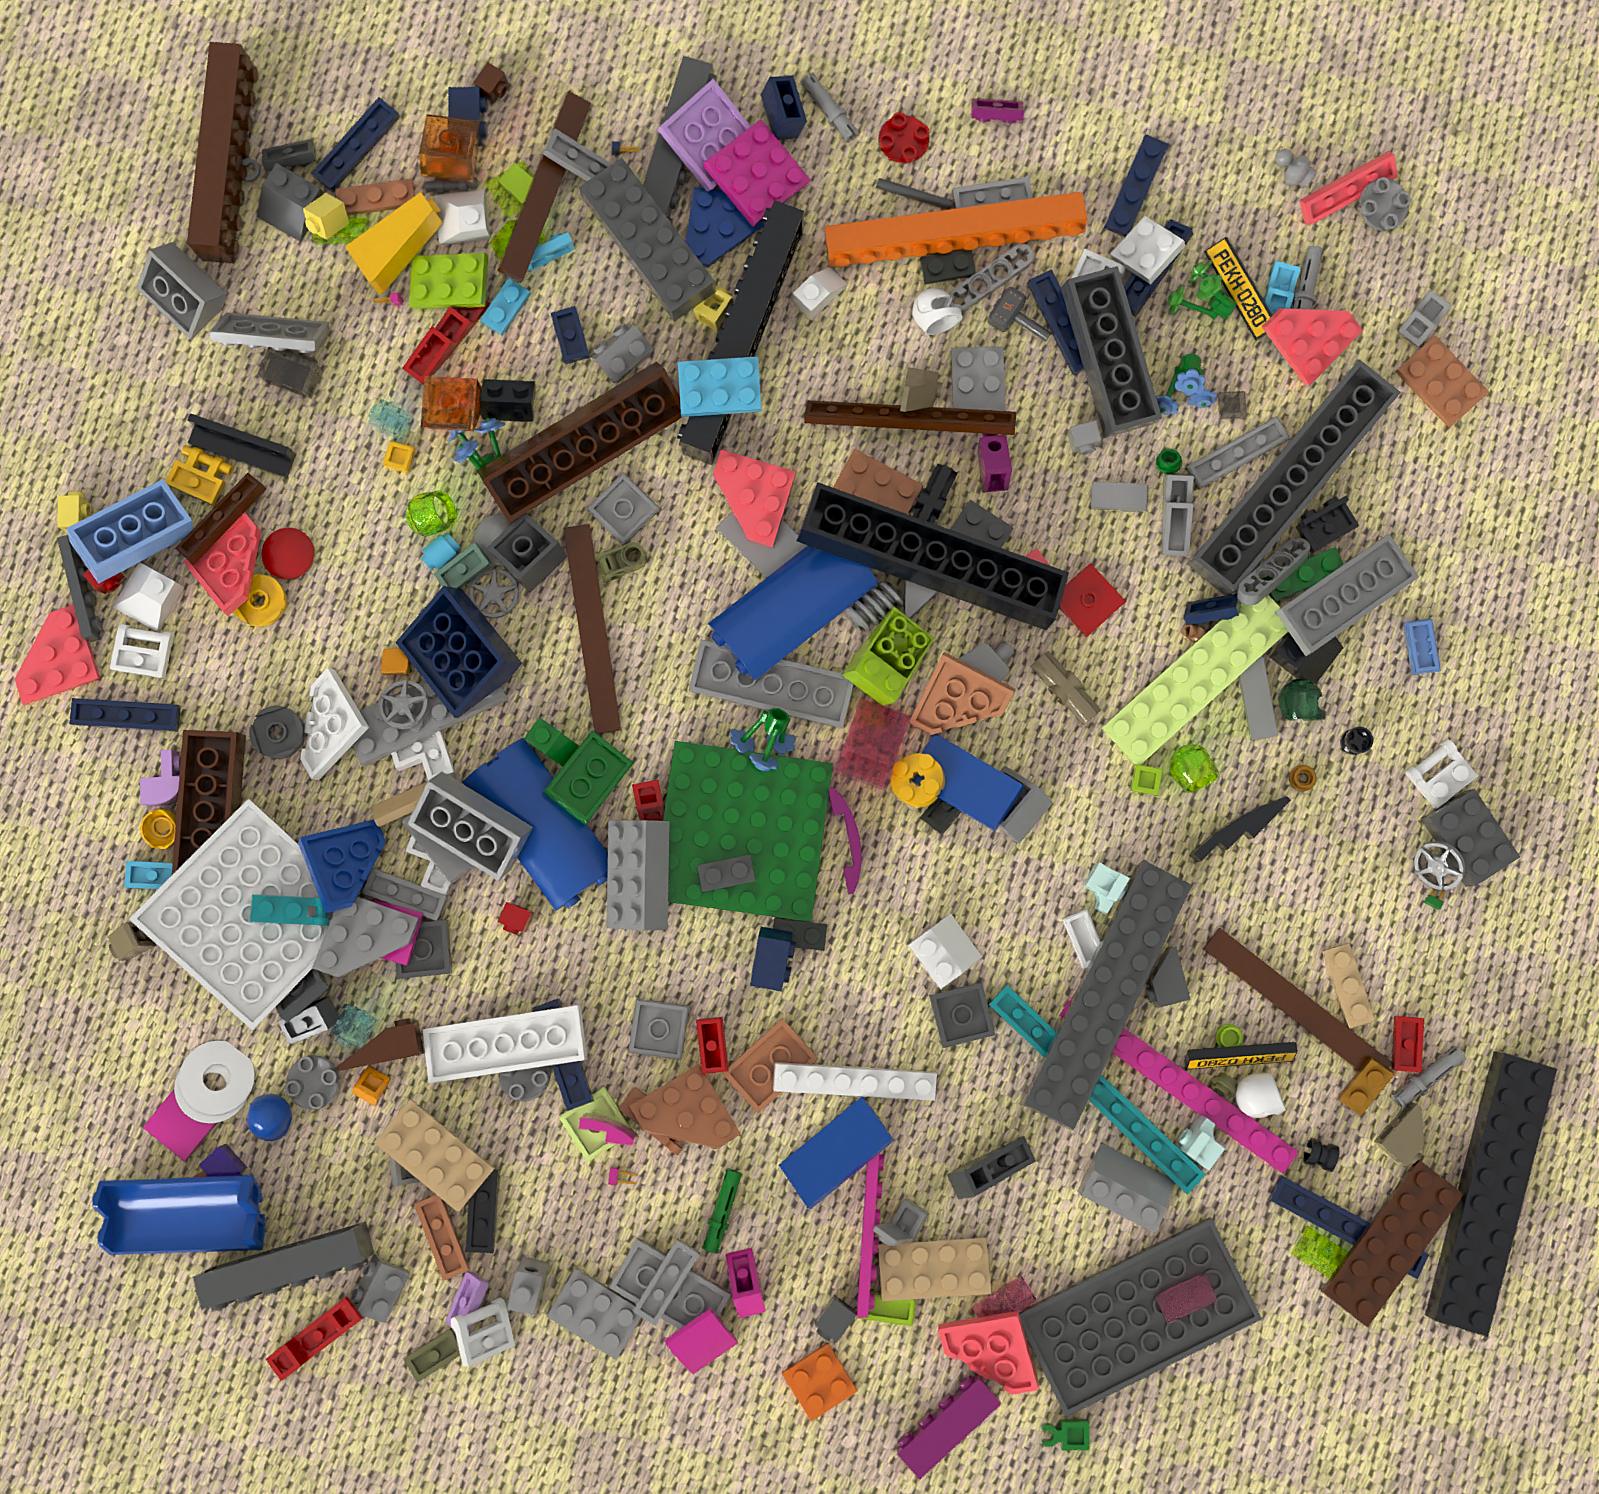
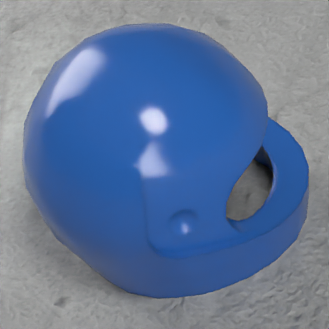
M263 1094L255 1098L250 1103L247 1114V1125L250 1131L264 1141H276L286 1134L292 1121V1110L289 1103L283 1097L276 1094Z

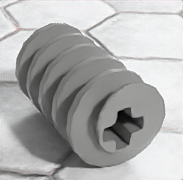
M880 581L878 584L880 591L873 587L870 590L871 597L865 594L862 596L863 603L857 600L853 603L854 609L851 607L845 609L848 619L861 635L862 627L867 631H871L870 621L879 625L877 616L880 615L884 618L887 615L886 609L891 610L892 607H895L894 603L897 602L902 607L905 605L902 597L890 582L886 584Z

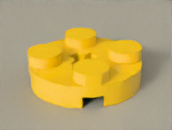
M253 574L249 598L234 612L240 620L254 627L272 625L282 617L287 608L286 592L283 586L274 578ZM257 594L261 597L265 596L266 599L263 606H254L253 603L256 601L255 596Z
M922 753L911 754L893 765V773L891 775L892 790L898 799L911 807L920 808L934 803L941 789H944V771L931 755ZM918 774L921 777H925V779L921 781L920 786H916L915 783H911L912 779H914V776Z

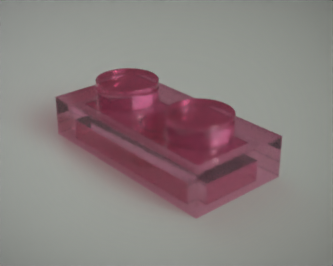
M1204 1273L1155 1295V1299L1168 1324L1218 1301Z

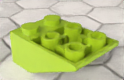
M892 607L856 652L842 676L882 706L894 703L935 638L897 608Z

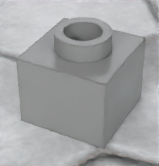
M1096 420L1072 426L1067 433L1073 453L1080 451V454L1084 455L1094 452L1096 450L1095 447H1098L1101 442Z

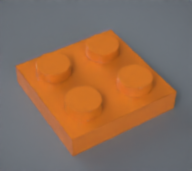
M829 1343L824 1344L782 1372L810 1421L818 1418L858 1392Z

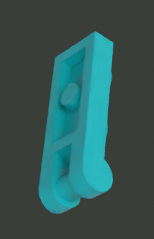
M252 895L250 922L329 926V918H327V913L324 911L320 898ZM308 906H316V917H307Z

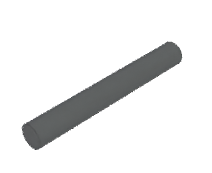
M878 178L876 185L878 189L947 210L951 208L953 201Z

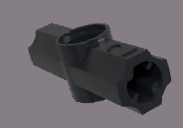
M937 463L926 488H923L919 495L912 516L934 524L947 502L946 497L958 473L946 465Z

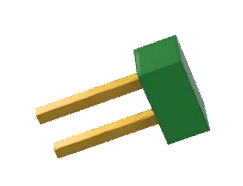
M1433 889L1431 895H1427L1424 903L1439 910L1444 903L1441 901L1445 890H1442L1439 898L1433 896L1436 889Z

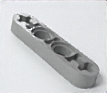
M1026 244L1015 245L952 289L949 293L952 297L949 307L960 308L963 313L1020 274L1032 263L1034 257L1032 248ZM1017 252L1021 254L1026 253V261L1018 260L1014 264L1015 270H1013L1011 262L1017 258ZM997 266H1004L1008 274L1003 278L995 276L993 269ZM977 280H981L986 283L987 289L984 292H976L972 284ZM967 287L970 295L964 299L963 306L959 303L954 305V296L958 298L964 296L967 291L964 288Z
M1296 537L1283 544L1240 582L1237 593L1238 600L1242 604L1250 606L1262 601L1308 559L1310 552L1309 542L1303 538ZM1285 562L1288 564V566L1281 567L1276 565L1275 563ZM1260 576H1269V577L1272 578V580H1270V581H1265V580H1262V579L1259 578V577H1260Z

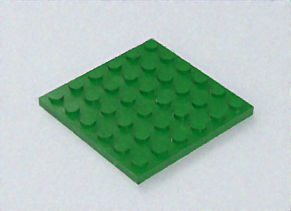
M675 741L663 821H669L668 902L811 922L833 763L770 754L769 758L775 759L778 762V769L771 768L769 771H762L754 766L755 764L751 762L752 759L749 756L751 753L764 755V753L747 751L745 754H742L736 749ZM750 855L755 877L754 882L702 892L697 865Z

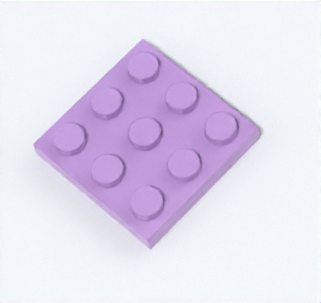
M712 79L659 126L657 130L708 192L717 183L705 170L703 164L751 126L716 81Z

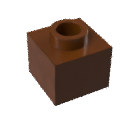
M489 62L486 63L473 82L475 87H480L482 95L486 96L493 103L496 102L498 97H504L508 90V80L505 72Z

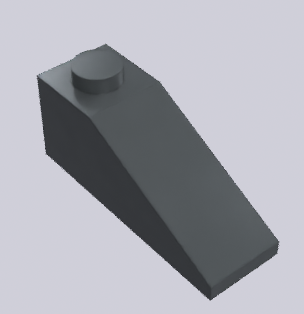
M1023 1136L948 1173L947 1176L958 1200L971 1198L1029 1166L1036 1160Z

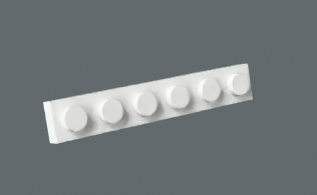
M775 1062L773 1091L935 1101L937 1073L932 1071Z

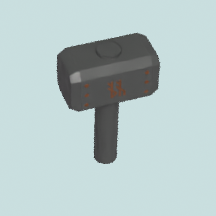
M1013 287L1007 288L990 312L988 323L1004 333L1015 321L1044 341H1047L1052 332L1020 312L1025 305L1026 296Z

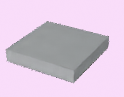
M624 472L586 508L622 545L629 542L661 510Z
M636 998L628 1053L682 1060L690 1006Z

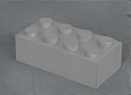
M442 771L427 782L407 824L498 881L512 869L533 828Z
M609 820L607 928L644 931L668 930L669 821Z

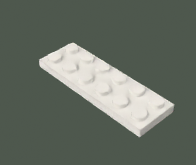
M581 1005L422 1029L428 1083L587 1060Z

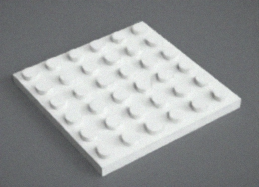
M248 799L129 920L253 1031L312 969L328 926L250 922L252 895L319 898L300 846ZM308 906L307 917H316V906ZM334 911L327 913L329 923L331 921Z

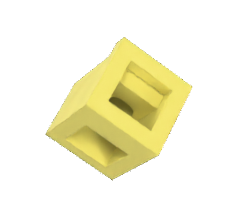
M723 287L716 288V292L693 309L696 319L718 332L725 320V313L729 303L734 304L731 293ZM714 306H719L717 311H715L712 308Z
M73 491L68 492V496H58L57 527L67 532L66 528L92 515L91 505L88 503V500L84 499V493Z

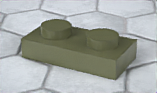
M450 1328L403 1359L417 1383L460 1356L456 1333Z

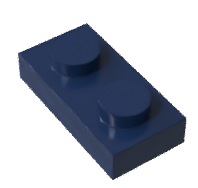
M576 306L550 313L565 365L590 358Z
M1237 593L1187 602L1184 613L1186 625H1202L1208 621L1232 619L1235 616H1239L1241 602L1237 598Z

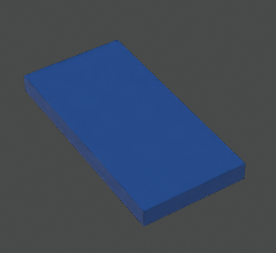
M937 734L932 736L922 751V754L931 755L942 767L945 774L944 789H941L937 797L996 832L1021 794L1024 786ZM919 774L915 775L911 782L920 786L921 781L925 777H921Z
M860 1097L780 1163L779 1166L806 1207L812 1209L895 1140L866 1099Z

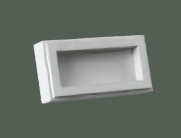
M1085 909L1062 919L1082 969L1088 967L1100 943V938L1088 909Z

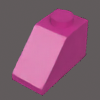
M752 1248L726 1254L732 1297L739 1318L766 1312Z

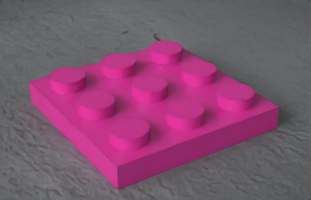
M761 119L703 164L705 170L752 227L763 220L766 208H771L774 200L785 203L811 181Z

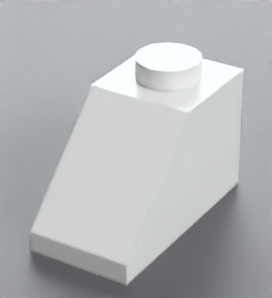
M828 267L811 275L793 292V303L812 320L848 284L831 267Z

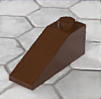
M410 1018L394 1021L395 1027L386 1028L339 1064V1071L424 1054L419 1022L411 1023Z

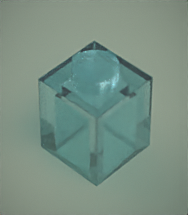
M380 399L378 404H374L369 412V423L374 428L399 441H402L413 420L409 412L383 399Z

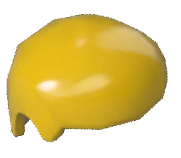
M154 809L143 817L140 826L141 835L151 848L165 850L174 845L176 814L167 809ZM170 829V831L167 834H161Z

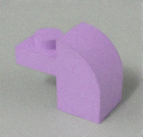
M161 750V777L140 778L141 805L163 806L177 802L181 756H179L178 751Z

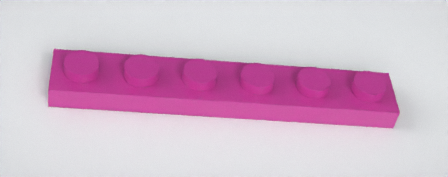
M884 1154L876 1155L867 1163L857 1317L868 1318V1311H874L875 1294L870 1293V1282H876L877 1265H872V1254H878L879 1239L874 1237L873 1228L875 1225L880 1224V1209H876V1198L882 1197V1182L878 1181V1170L883 1171Z

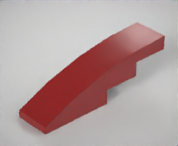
M486 301L485 307H449L436 327L431 326L402 369L424 385L467 336L488 309L490 303Z

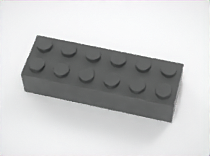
M620 158L579 187L583 201L674 322L716 292L714 279L623 158Z
M1118 266L1068 279L1061 287V291L1104 438L1155 424L1162 419Z
M365 1221L210 1267L195 1275L193 1281L201 1310L211 1307L213 1312L226 1308L228 1304L237 1300L238 1303H244L255 1299V1296L262 1294L263 1291L266 1296L281 1291L282 1288L289 1286L290 1283L292 1288L304 1285L309 1282L308 1280L315 1278L316 1275H318L320 1280L335 1275V1272L342 1270L343 1267L346 1272L360 1268L362 1264L368 1262V1257L374 1254V1249Z

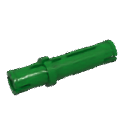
M726 1168L712 1218H709L707 1222L709 1228L702 1245L703 1250L716 1254L719 1253L724 1232L729 1228L727 1222L743 1173Z

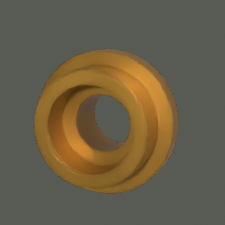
M1307 765L1296 766L1289 774V782L1297 791H1308L1316 784V773ZM1300 773L1306 775L1307 780L1305 783L1299 782L1298 776Z

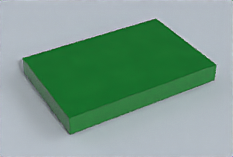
M592 730L546 787L543 794L582 824L586 825L634 762Z

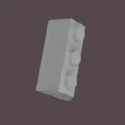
M173 242L149 250L136 287L190 340L221 311L227 293Z
M1100 1143L1077 1192L1081 1196L1156 1233L1168 1209L1174 1182L1169 1177Z

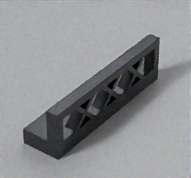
M190 413L187 421L194 427L188 440L189 445L288 478L296 454L289 447Z

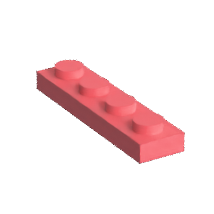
M1387 151L1300 199L1305 223L1310 226L1360 198L1364 188L1376 179L1386 177L1387 179L1394 180L1397 178L1398 172L1395 155Z

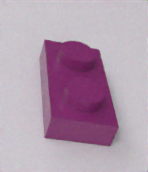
M974 98L971 100V118L977 121L989 122L991 119L1001 120L1005 123L1023 121V101Z

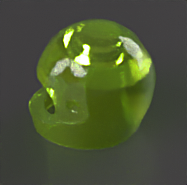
M441 490L416 495L409 501L406 507L405 519L412 531L427 537L443 532L453 526L457 521V511L454 502L446 492ZM434 497L439 498L445 505L448 514L447 523L443 522L437 514L434 506Z
M1184 745L1178 748L1171 757L1169 764L1170 773L1186 793L1198 791L1214 782L1220 776L1216 763L1200 745Z

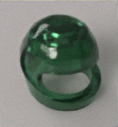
M1297 678L1283 686L1278 696V704L1284 720H1326L1327 712L1318 706V699L1323 694L1316 683L1308 679Z

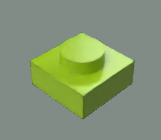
M1136 764L1134 766L1130 791L1158 796L1163 769Z

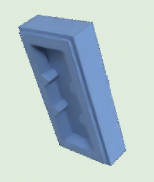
M1432 619L1403 623L1411 674L1419 675L1441 671Z

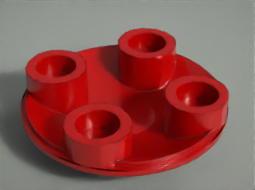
M901 112L895 113L892 118L883 124L878 136L879 147L883 154L897 163L917 161L926 153L930 142L928 126L924 125L919 119Z
M281 528L271 533L265 540L261 553L262 561L265 568L275 577L280 579H297L310 568L314 559L315 547L304 532L295 528Z

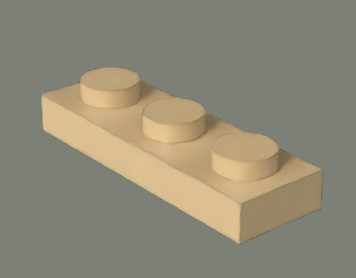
M1350 943L1323 950L1322 953L1346 1027L1350 1029L1375 1021Z

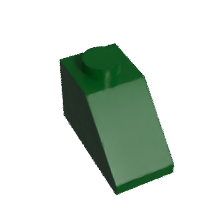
M540 717L524 738L562 767L579 747V745Z

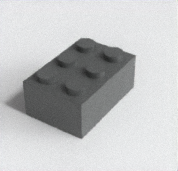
M1475 789L1463 791L1421 819L1435 841L1452 845L1462 855L1466 869L1462 879L1465 887L1480 884L1520 858V855ZM1439 847L1444 854L1446 849ZM1449 853L1448 858L1452 863V867L1459 870L1456 858L1452 853Z

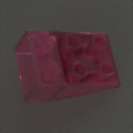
M861 698L834 773L884 791L911 716Z

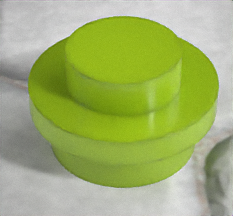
M1225 1024L1217 1030L1215 1039L1219 1047L1241 1046L1243 1034L1236 1025Z

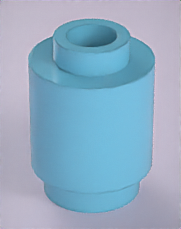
M445 533L443 536L439 535L422 550L425 555L421 559L431 570L435 567L439 570L458 555L456 552L461 547L448 533Z

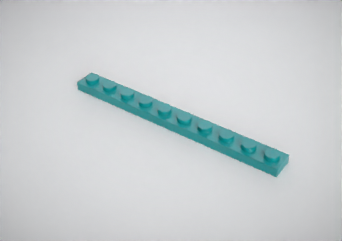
M1005 985L988 1005L1044 1057L1056 1031L1008 985ZM1100 1075L1089 1101L1188 1195L1206 1174L1110 1082Z

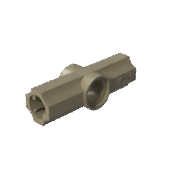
M1049 651L1031 665V668L1048 685L1049 692L1051 694L1054 693L1059 698L1058 702L1061 705H1065L1082 725H1085L1101 711L1100 707L1083 690L1084 686L1071 671H1066Z

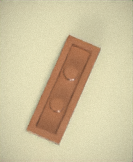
M412 178L335 189L336 198L344 202L347 216L397 209L415 196Z
M435 1194L414 1203L442 1280L445 1281L469 1271L470 1266L445 1201Z

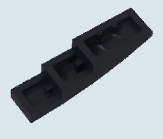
M1286 796L1274 800L1231 820L1204 840L1189 856L1196 862H1200L1216 846L1224 851L1228 850L1242 835L1248 839L1255 838L1291 799Z

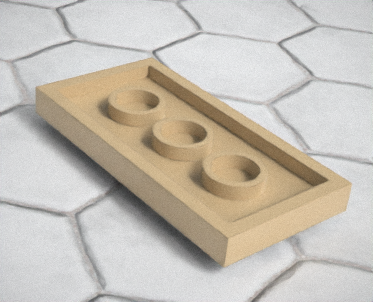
M412 1099L406 1103L374 1141L379 1148L457 1212L462 1209L494 1170L491 1164Z
M987 1238L911 1242L896 1246L878 1245L881 1301L991 1294Z

